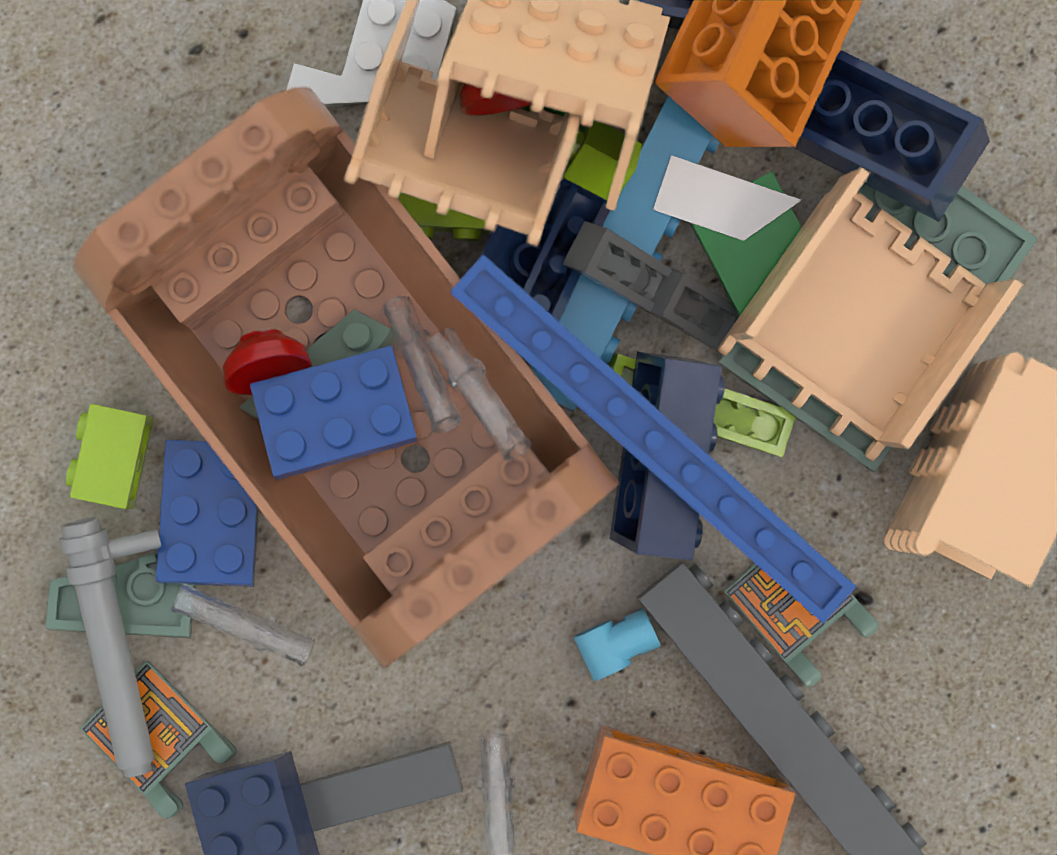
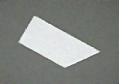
M671 155L653 210L744 241L799 203L801 199Z

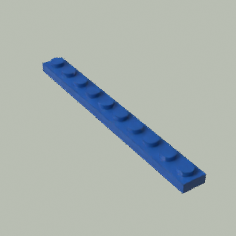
M482 255L450 291L455 298L823 624L857 587L487 257Z

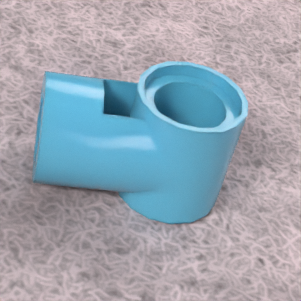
M643 608L624 616L623 620L615 624L612 620H608L573 637L593 681L607 677L629 666L632 663L630 658L639 654L644 655L661 647Z

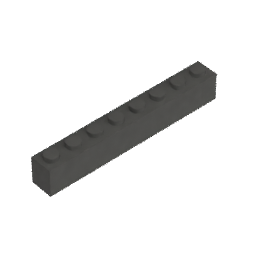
M680 561L637 596L647 611L849 855H924L920 849L927 844L909 822L901 827L890 814L896 808L892 800L879 785L870 789L859 775L866 770L848 748L840 753L829 740L835 734L831 726L818 711L809 716L798 702L805 695L787 674L780 679L768 666L774 660L773 656L757 637L748 642L737 628L743 623V620L726 600L720 605L715 602L707 592L713 584L696 564L688 569Z

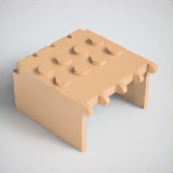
M407 0L376 74L354 153L344 181L354 184L358 178L390 188L388 193L390 197L398 199L400 192L421 198L438 204L437 213L446 215L448 208L486 220L484 228L493 232L497 224L527 234V243L537 246L571 153L581 116L566 111L565 115L561 116L543 109L541 113L533 110L528 112L522 110V108L492 115H465L461 111L459 96L465 84L463 82L434 157L423 156L439 83H437V80L431 79L432 71L402 62L420 1Z
M468 0L440 67L437 83L439 84L423 156L434 157L463 82L482 87V96L491 99L494 91L533 102L531 108L533 111L541 113L545 105L583 116L581 124L591 127L594 119L626 129L625 141L605 207L615 211L670 17L661 15L663 8L636 0H630L628 5L619 3L620 0Z
M859 168L840 176L831 191L824 195L725 336L717 351L726 356L733 349L735 343H739L761 359L752 374L753 377L761 381L771 367L800 387L791 401V404L800 409L811 395L839 415L830 428V432L837 437L851 423L872 438L873 442L867 448L864 456L874 461L885 446L904 449L911 447L1023 284L1016 279L991 282L986 285V283L959 264L952 269L947 277L942 273L950 263L951 258L921 236L907 249L903 245L912 234V230L882 208L877 211L871 221L865 218L874 202L858 191L870 174L863 168Z
M1013 352L973 364L966 377L963 378L950 406L946 407L943 405L939 409L930 427V431L936 434L927 450L921 448L910 466L909 473L914 475V478L883 538V543L889 550L929 555L935 551L988 579H992L997 570L1031 587L1057 536V370L1033 358H1028L1025 364L1024 357L1019 353Z

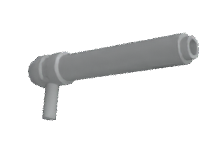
M99 517L73 521L61 526L63 537L59 538L62 554L68 555L70 565L65 568L69 585H74L117 769L123 770L124 777L143 775L152 770L151 762L155 758L113 581V576L117 574L114 558L161 548L159 533L157 529L109 540L107 529L101 528Z

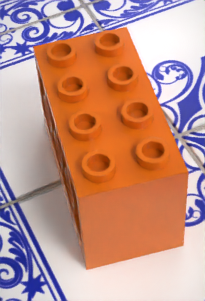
M694 0L654 83L725 147H795L804 131V126L814 104L823 89L836 56L842 48V43L853 19L860 9L862 0Z
M601 724L574 818L578 833L652 855H778L796 793L782 778Z

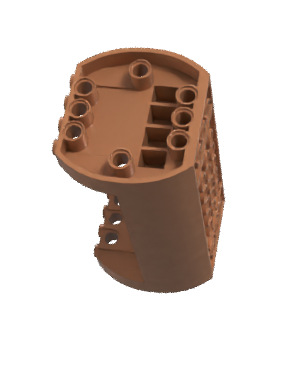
M296 87L279 92L256 103L95 228L79 249L74 259L73 269L349 623L352 630L382 668H385L424 640L580 518L617 487L619 481L519 353L450 293L461 279L400 201L388 196L390 188L358 178L354 184L344 181L356 145L311 88ZM297 297H305L310 300L313 306L311 317L304 323L297 324L291 322L287 316L289 302ZM354 309L392 329L398 336L392 347L418 442L276 481L273 477L260 422L239 408L252 395L231 393L224 384L223 364L230 352L241 342L240 337L255 330L277 329L284 335L301 342L307 350ZM412 445L422 446L429 454L428 466L419 473L409 472L402 463L404 451Z

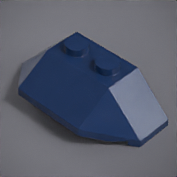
M563 179L559 182L537 246L527 243V234L496 224L494 232L492 231L481 256L487 257L557 321H560L581 275L563 265V262L584 221L603 227L610 209L605 208L607 200L567 179Z

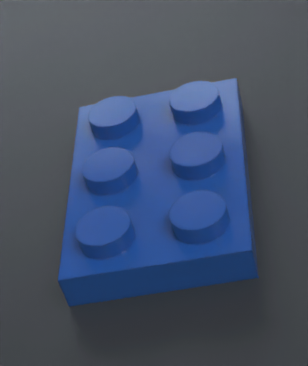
M392 345L250 384L273 477L276 481L418 442Z
M165 440L159 528L161 548H158L156 582L159 584L254 587L259 508L207 441Z

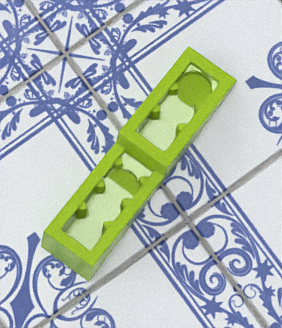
M613 354L608 366L632 386L636 360L620 354ZM724 389L721 402L716 404L713 423L717 426V437L783 458L795 417L779 406Z

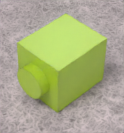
M593 119L591 127L587 126L583 133L577 130L563 177L608 200L626 135L601 121ZM636 140L621 191L637 167L643 144Z

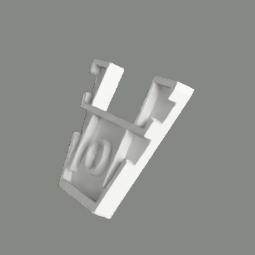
M363 0L343 74L339 76L294 63L287 90L296 87L311 88L325 107L367 104L376 74L407 0ZM445 0L419 1L402 62L432 71L431 79L437 80L455 21L456 7Z

